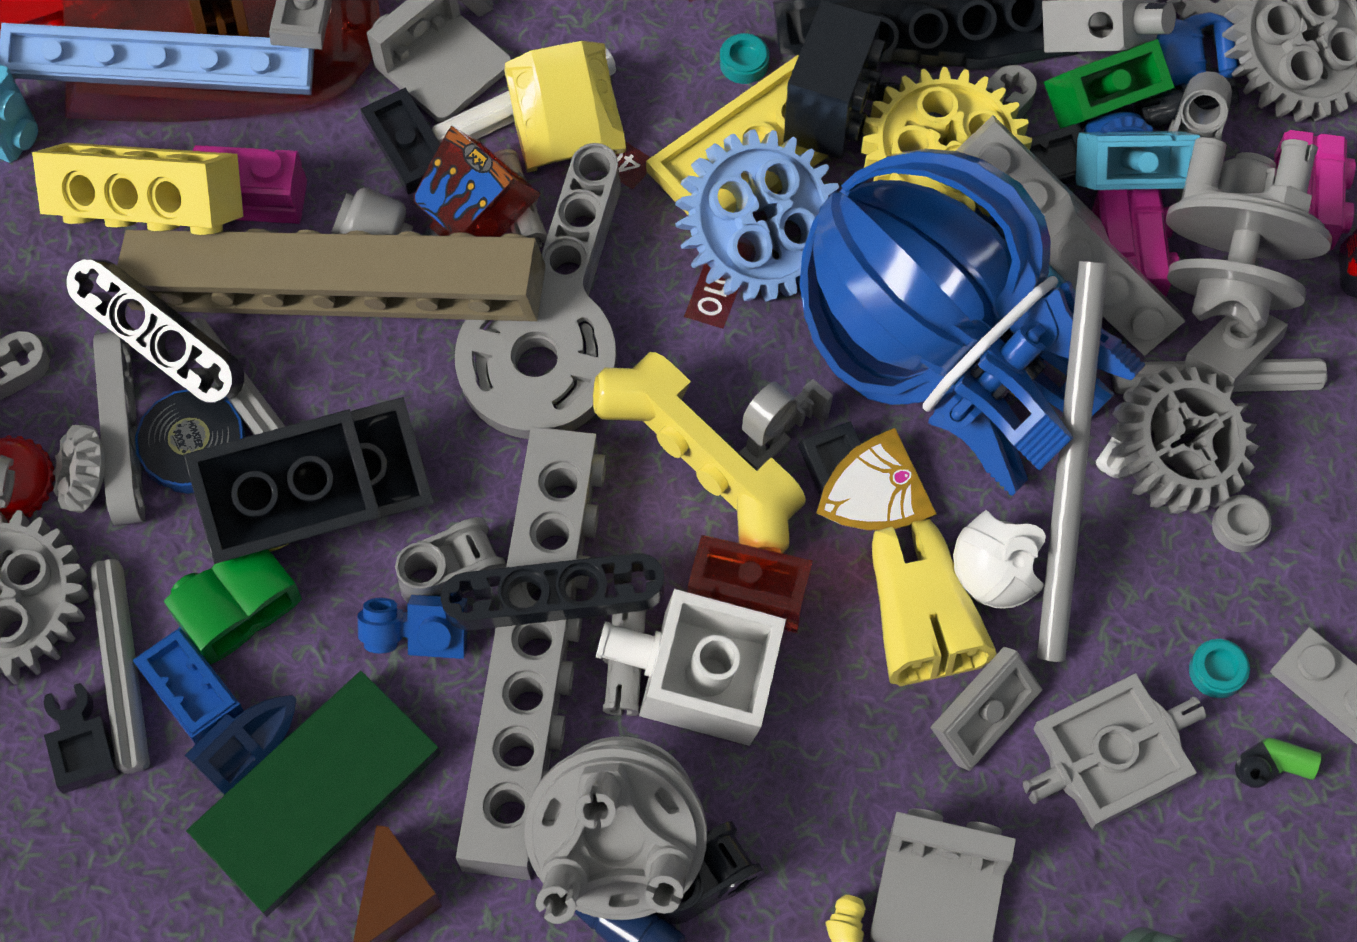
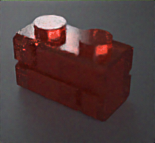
M702 535L688 583V593L786 619L784 630L797 633L810 584L813 561Z

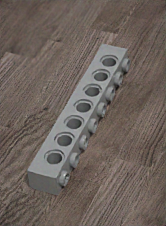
M531 427L506 568L591 558V556L583 555L585 538H595L598 526L599 505L591 504L593 488H603L607 465V455L598 454L596 434ZM558 486H570L575 489V492L566 498H555L549 494ZM550 536H562L568 540L564 546L555 550L545 549L541 546L543 540ZM578 576L573 578L566 587V594L576 601L577 589H587L589 577ZM531 582L519 583L509 593V601L519 608L531 607L538 602L531 597L539 587ZM582 618L497 627L495 629L456 853V860L462 872L531 880L533 867L527 854L524 838L525 816L535 788L549 771L552 750L561 751L563 747L566 716L557 714L560 695L570 696L574 662L566 661L569 641L579 642ZM533 639H545L551 643L550 648L538 656H531L522 651L525 644ZM525 692H535L543 697L541 703L532 710L523 711L513 706L515 699ZM517 746H525L534 751L531 760L519 767L510 766L503 761L506 753ZM506 802H517L523 805L525 810L521 818L516 822L503 824L494 819V814L499 806Z

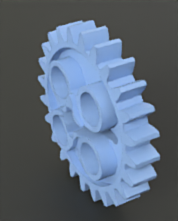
M755 129L744 134L742 143L735 134H731L724 139V149L714 143L705 150L709 161L699 157L691 164L692 169L699 177L687 176L681 181V185L692 195L681 197L676 201L675 206L688 211L689 214L675 223L676 228L690 230L692 237L685 240L680 246L682 249L697 248L699 255L691 263L692 268L700 267L707 263L711 269L705 282L710 284L723 277L725 279V295L734 293L740 286H742L744 301L755 299L759 289L765 302L777 298L778 288L786 297L797 293L796 282L800 284L802 252L813 220L818 215L821 205L828 199V195L836 191L839 185L838 183L823 184L821 178L825 175L829 166L825 164L813 169L810 162L815 151L811 148L801 155L796 154L797 138L791 137L782 146H778V136L774 130L766 134L761 143ZM766 171L774 172L779 176L782 182V192L780 195L768 189L765 183ZM744 172L748 175V183L741 178V173ZM720 188L726 189L734 195L737 204L734 213L728 212L721 207L718 201V191ZM764 210L767 215V220H760L756 222V220L753 217V212H761ZM787 219L795 222L801 230V241L799 244L793 243L785 234L784 226ZM740 237L747 238L754 245L756 255L753 262L746 261L739 254L737 244ZM772 249L779 253L778 260L772 257Z

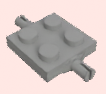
M1135 673L1036 722L1033 730L1049 755L1051 769L1023 781L1025 793L1031 792L1028 798L1033 804H1036L1038 801L1063 789L1065 793L1075 800L1093 830L1193 779L1197 772L1181 747L1178 731L1199 720L1206 719L1204 707L1197 708L1200 701L1196 697H1191L1190 700L1166 711L1150 697Z

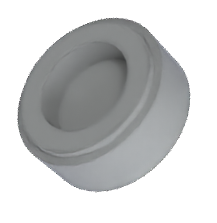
M1247 495L1231 496L1227 499L1226 503L1218 507L1213 516V533L1224 547L1235 552H1249L1258 548L1268 536L1271 530V516L1267 508L1259 500Z

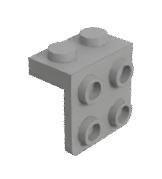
M406 0L390 14L381 16L367 32L375 68L400 90L406 87L414 102L440 123L456 116L505 75V63L511 60L506 52L460 14L458 0Z
M914 808L909 809L908 814L896 812L890 832L870 932L872 942H992L1003 879L1012 862L1016 839L1002 836V830L999 827L987 823L969 822L966 827L943 822L942 815L930 810Z

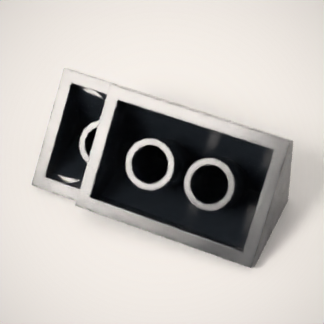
M404 397L350 411V409L183 454L214 564L434 504Z

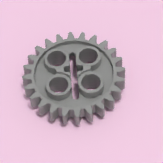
M1233 0L1236 6L1227 11L1224 17L1234 23V25L1222 33V37L1234 41L1235 46L1224 54L1226 58L1239 59L1241 65L1231 74L1233 77L1247 76L1249 82L1246 84L1243 92L1249 94L1257 89L1262 93L1258 104L1261 109L1271 102H1275L1276 117L1278 118L1292 111L1295 122H1301L1309 116L1312 117L1314 122H1318L1329 115L1335 116L1348 109V106L1357 102L1356 0ZM1268 23L1271 24V26L1274 28V31H1275V32L1272 31V29L1269 27V24H1268ZM1292 68L1296 71L1298 77L1293 73Z
M19 510L16 511L9 523L0 511V673H4L14 685L19 683V668L26 665L33 673L38 675L41 673L38 661L40 656L45 654L54 660L60 658L57 649L53 645L58 639L74 642L76 638L66 627L67 623L84 621L85 616L73 604L89 599V594L84 587L77 584L87 578V573L80 564H75L80 556L71 544L65 545L67 540L58 528L50 531L49 526L41 517H38L30 524L24 513ZM40 570L39 575L34 581L26 585H20L21 580L28 572ZM15 621H22L21 627L14 635L2 637L5 628Z

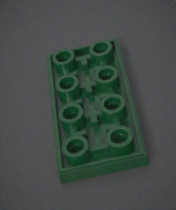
M360 670L194 822L186 832L256 907L268 917L441 752L439 747Z

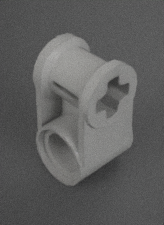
M1208 71L1199 73L1190 79L1184 91L1175 120L1172 119L1168 131L1193 133L1200 135V137L1214 138L1221 141L1232 97V89L1228 80L1216 72ZM1208 95L1215 98L1219 102V106L1210 110L1202 109L1194 103L1193 99L1198 96Z
M475 517L463 520L441 533L417 543H412L402 549L397 556L395 569L401 596L407 603L411 595L441 596V590L445 583L454 575L471 571L506 568L505 560L502 557L496 556L487 537L489 527L484 518ZM421 569H429L436 573L428 582L418 583L409 579L414 572Z

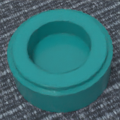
M740 33L729 37L720 49V69L725 77L735 83L749 84L760 80L766 74L769 67V49L767 44L758 36L748 33Z
M1212 639L1204 642L1198 647L1189 664L1190 678L1195 687L1203 694L1213 698H1228L1236 694L1246 683L1250 673V664L1245 652L1237 644L1225 639Z

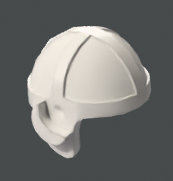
M985 510L967 527L963 528L956 540L953 553L955 574L970 597L981 604L994 608H1013L1022 605L1037 595L1044 587L1043 582L1034 574L1033 562L1038 557V552L1045 542L1046 535L1043 529L1036 525L999 521L989 511Z

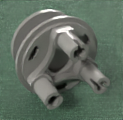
M1200 137L1194 143L1182 199L1169 207L1166 223L1177 234L1198 244L1229 252L1227 260L1195 258L1176 261L1169 266L1167 279L1176 288L1195 296L1192 313L1198 320L1203 321L1212 316L1226 315L1238 320L1249 331H1257L1266 327L1269 310L1297 308L1304 304L1307 292L1306 288L1295 279L1267 268L1255 266L1256 258L1277 260L1310 259L1326 254L1331 248V233L1319 219L1309 214L1312 195L1307 194L1318 147L1313 144L1308 145V142L1303 140L1289 139L1282 141L1278 169H1267L1263 193H1227L1218 189L1227 144L1214 138Z
M623 736L608 737L584 745L572 755L558 762L545 774L531 796L524 822L527 854L534 871L543 883L536 899L538 911L541 912L546 908L544 918L553 924H562L574 915L575 910L603 919L629 920L648 916L656 912L663 914L672 913L678 908L683 894L695 880L703 863L707 845V823L702 804L688 774L672 755L661 747L642 739Z

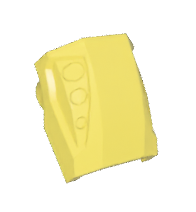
M577 41L531 50L505 63L504 72L527 173L537 171V167L572 159L574 153L580 147L590 143L604 144L615 151V154L626 152L624 131L611 85L604 43Z

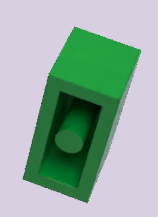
M1158 39L1044 81L1060 129L1175 88Z

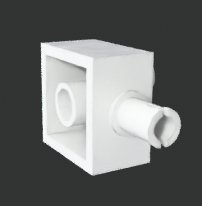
M674 589L660 632L656 631L655 635L652 636L611 625L610 622L605 621L595 658H605L645 669L644 675L649 676L639 716L750 746L762 726L786 619Z

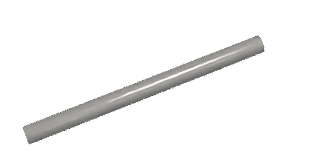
M1079 261L1062 416V422L1073 436V439L1058 454L1037 658L1046 661L1062 662L1066 659L1108 263Z

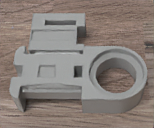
M814 379L808 382L803 387L802 392L796 397L791 395L777 382L768 384L754 397L744 413L742 430L748 435L746 446L739 454L755 468L759 469L791 441V438L784 432H788L795 424L801 427L805 420V415L809 418L814 415L824 423L829 417L833 395ZM766 443L770 445V448L768 450H766Z

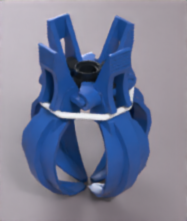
M925 148L892 154L855 172L841 185L842 189L839 192L834 191L828 197L813 220L802 252L800 292L804 317L813 343L833 373L866 398L890 405L912 404L925 401L923 409L927 412L933 409L935 411L929 418L928 423L948 430L962 439L976 454L985 471L991 473V477L995 478V481L999 482L1000 486H1004V490L1013 496L1028 480L1018 451L1040 471L1073 439L1069 430L1050 405L1052 404L1063 412L1066 382L1059 387L1042 372L1047 367L1043 362L1046 360L1067 375L1075 304V292L1072 283L1065 281L1060 287L1055 288L1058 284V279L1055 276L1047 278L1049 274L1051 239L1046 219L1020 182L987 161L959 151ZM897 173L925 176L953 187L988 211L1003 229L1006 242L991 224L965 204L933 188L901 180L864 182L875 176ZM1101 328L1097 369L1132 380L1145 367V363L1140 362V358L1136 357L1135 353H1131V349L1126 348V344H1122L1121 339ZM1097 377L1092 416L1114 396V393ZM1005 396L1011 401L1017 397L1031 412V415L1023 423L1020 422L1005 401Z

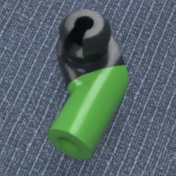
M1266 738L1240 754L1235 764V772L1241 783L1251 788L1265 786L1283 771L1314 780L1319 770L1321 753L1275 738Z

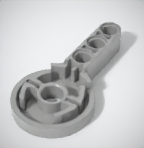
M586 144L580 147L572 157L542 252L546 267L538 320H493L486 330H483V328L490 320H465L458 334L455 347V368L467 402L473 411L488 425L514 437L529 439L531 427L573 431L585 424L596 414L593 408L595 377L604 367L617 368L618 365L616 344L611 325L601 308L589 297L621 191L617 157L613 150L604 144ZM594 171L607 173L606 177L598 181H591L585 178ZM581 216L594 219L591 224L585 227L570 225L574 219ZM567 262L576 263L580 266L575 272L567 275L555 272L561 264ZM582 321L588 322V323L593 327V329H594V335H595V338H596V341H597V345H598V356H597L596 347H595V339H594V335H593V330H592V328H591L587 323H584L583 325H581V326H580V327H581V330H580L578 324L581 323ZM583 339H584V341H585V343H586V354H583V353H584ZM533 347L548 348L558 357L556 366L549 373L538 377L522 374L518 370V361L525 351ZM474 355H476V367L480 379V388L477 385V377L474 369ZM571 388H574V390L570 393V395L567 398H565L561 403L556 405L557 409L554 408L553 405L560 401L571 390Z

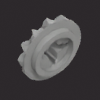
M72 425L67 434L61 438L59 453L55 455L56 468L52 474L55 476L56 483L53 490L55 495L58 496L61 509L82 513L88 509L101 489L105 472V452L94 427Z

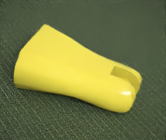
M930 519L912 522V538L918 561L905 563L898 537L892 526L877 530L873 535L872 559L880 602L883 642L889 681L891 684L899 685V687L981 669L997 655L977 608L955 574L954 562L945 539L938 527Z

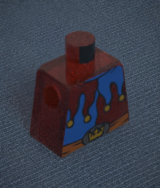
M451 126L414 194V203L433 219L423 236H449L453 233L461 232L475 237H501L537 200L541 193L480 141Z

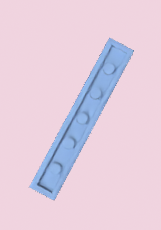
M1 23L0 64L9 68L14 79L312 95L314 49L271 45L270 38Z

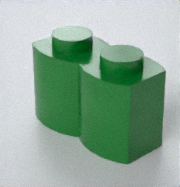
M268 549L214 564L211 569L199 574L190 573L185 575L174 584L171 594L164 600V603L172 617L210 665L230 655L247 642L255 632L270 626L288 613L302 600L296 583Z

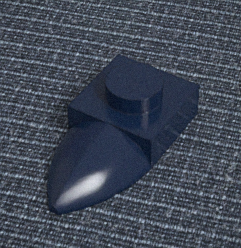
M293 695L277 696L248 708L236 718L226 714L184 756L218 791L225 795L282 743L290 728L297 699Z

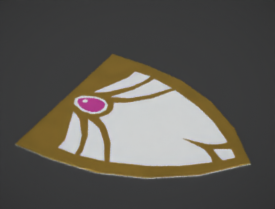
M895 428L874 436L855 447L836 466L824 486L816 512L838 524L863 530H880L891 526L897 529L911 525L914 521H921L936 515L933 505Z

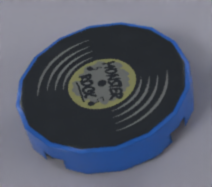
M187 389L174 391L156 401L142 416L135 434L136 455L150 479L157 484L172 488L175 492L194 493L183 454L245 438V427L229 401L205 402Z

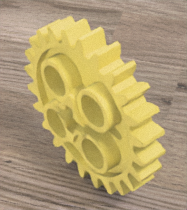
M942 67L939 79L934 80L926 69H921L919 83L915 84L905 75L901 78L899 91L887 86L883 102H873L871 117L866 118L863 132L865 136L862 141L861 153L866 154L864 168L892 154L903 153V151L925 148L955 151L992 115L1030 150L1032 138L1025 136L1029 122L1028 119H1016L1020 107L1018 102L1002 104L1006 92L1004 87L992 93L986 90L988 85V77L986 76L974 85L969 83V71L966 69L962 71L958 80L951 79L947 67ZM936 112L943 115L944 117L936 118L930 116L927 113ZM891 173L875 176L873 180H901L933 188L965 204L974 212L975 208H978L987 217L991 216L986 209L961 191L925 176Z

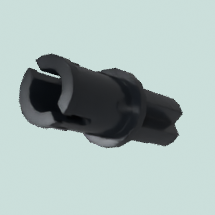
M1225 77L1232 89L1230 106L1236 105L1239 102L1236 81L1233 78ZM1182 83L1177 85L1174 91L1134 102V112L1142 116L1153 129L1170 124L1172 119L1175 120L1187 85ZM1208 95L1198 96L1193 99L1194 103L1202 109L1210 110L1219 106V102Z

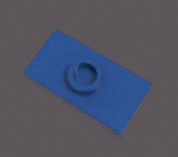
M181 627L133 659L138 670L194 744L203 738L226 714L236 718L244 712L241 704Z

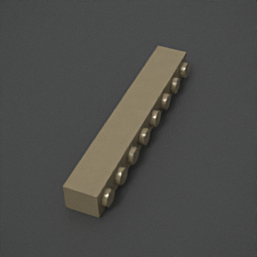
M147 229L125 231L117 266L176 312L537 321L546 264L535 238H527L513 233L505 234L501 237H475L461 232L453 233L449 236H423L409 231L401 232L398 235H372L358 230L350 231L347 234H321L314 230H299L296 233H271L263 229H249L246 232H219L197 235L192 234L191 231H151ZM135 299L128 303L131 310L145 311L143 305Z

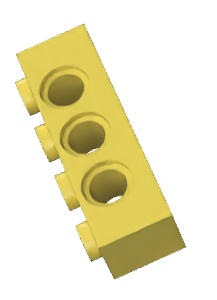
M63 143L32 152L40 214L63 216L64 223L80 224L91 222L95 219H104L105 226L127 227L135 225L137 222L147 223V229L151 231H167L179 228L180 226H190L192 234L207 235L222 232L223 224L243 217L237 154L81 143Z

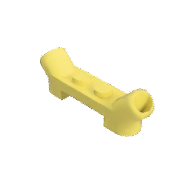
M649 352L632 369L604 367L595 377L593 388V408L601 419L643 421L657 434L658 442L667 453L676 458L681 457L696 471L699 482L707 491L716 496L721 495L737 510L739 551L746 557L755 560L773 559L789 548L788 520L805 505L806 498L800 485L772 457L757 471L682 401L691 381L664 356L656 352Z

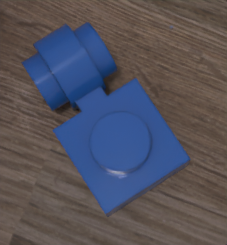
M411 595L407 604V612H403V609H397V603L392 599L373 598L364 602L363 610L357 615L358 639L364 643V649L371 653L382 654L392 652L398 647V642L403 637L408 638V655L464 659L467 651V630H461L452 626L446 619L440 600L441 596ZM462 598V601L456 603L460 604L462 612L467 613V598Z

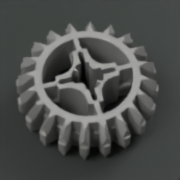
M1176 366L1167 367L1158 374L1150 373L1140 379L1138 386L1134 385L1126 390L1123 396L1125 402L1116 406L1112 413L1119 423L1113 425L1108 433L1109 436L1117 439L1121 444L1113 448L1109 456L1118 459L1125 458L1126 466L1121 468L1118 477L1128 478L1131 475L1137 482L1133 487L1132 494L1141 495L1149 491L1150 507L1159 508L1167 503L1170 514H1180L1187 509L1191 514H1199L1206 511L1208 507L1216 508L1226 503L1229 495H1233L1242 489L1245 485L1242 478L1251 474V471L1255 468L1247 457L1255 454L1259 446L1246 437L1257 426L1254 423L1244 422L1241 414L1246 411L1248 404L1238 403L1235 405L1230 399L1235 386H1225L1219 390L1217 388V373H1208L1200 378L1197 367H1187L1179 372ZM1151 427L1154 432V443H1152ZM1191 432L1195 433L1194 438L1185 442L1186 445L1183 443L1176 448H1171V444L1181 438L1180 435L1184 437ZM1165 464L1174 467L1179 474L1169 469Z

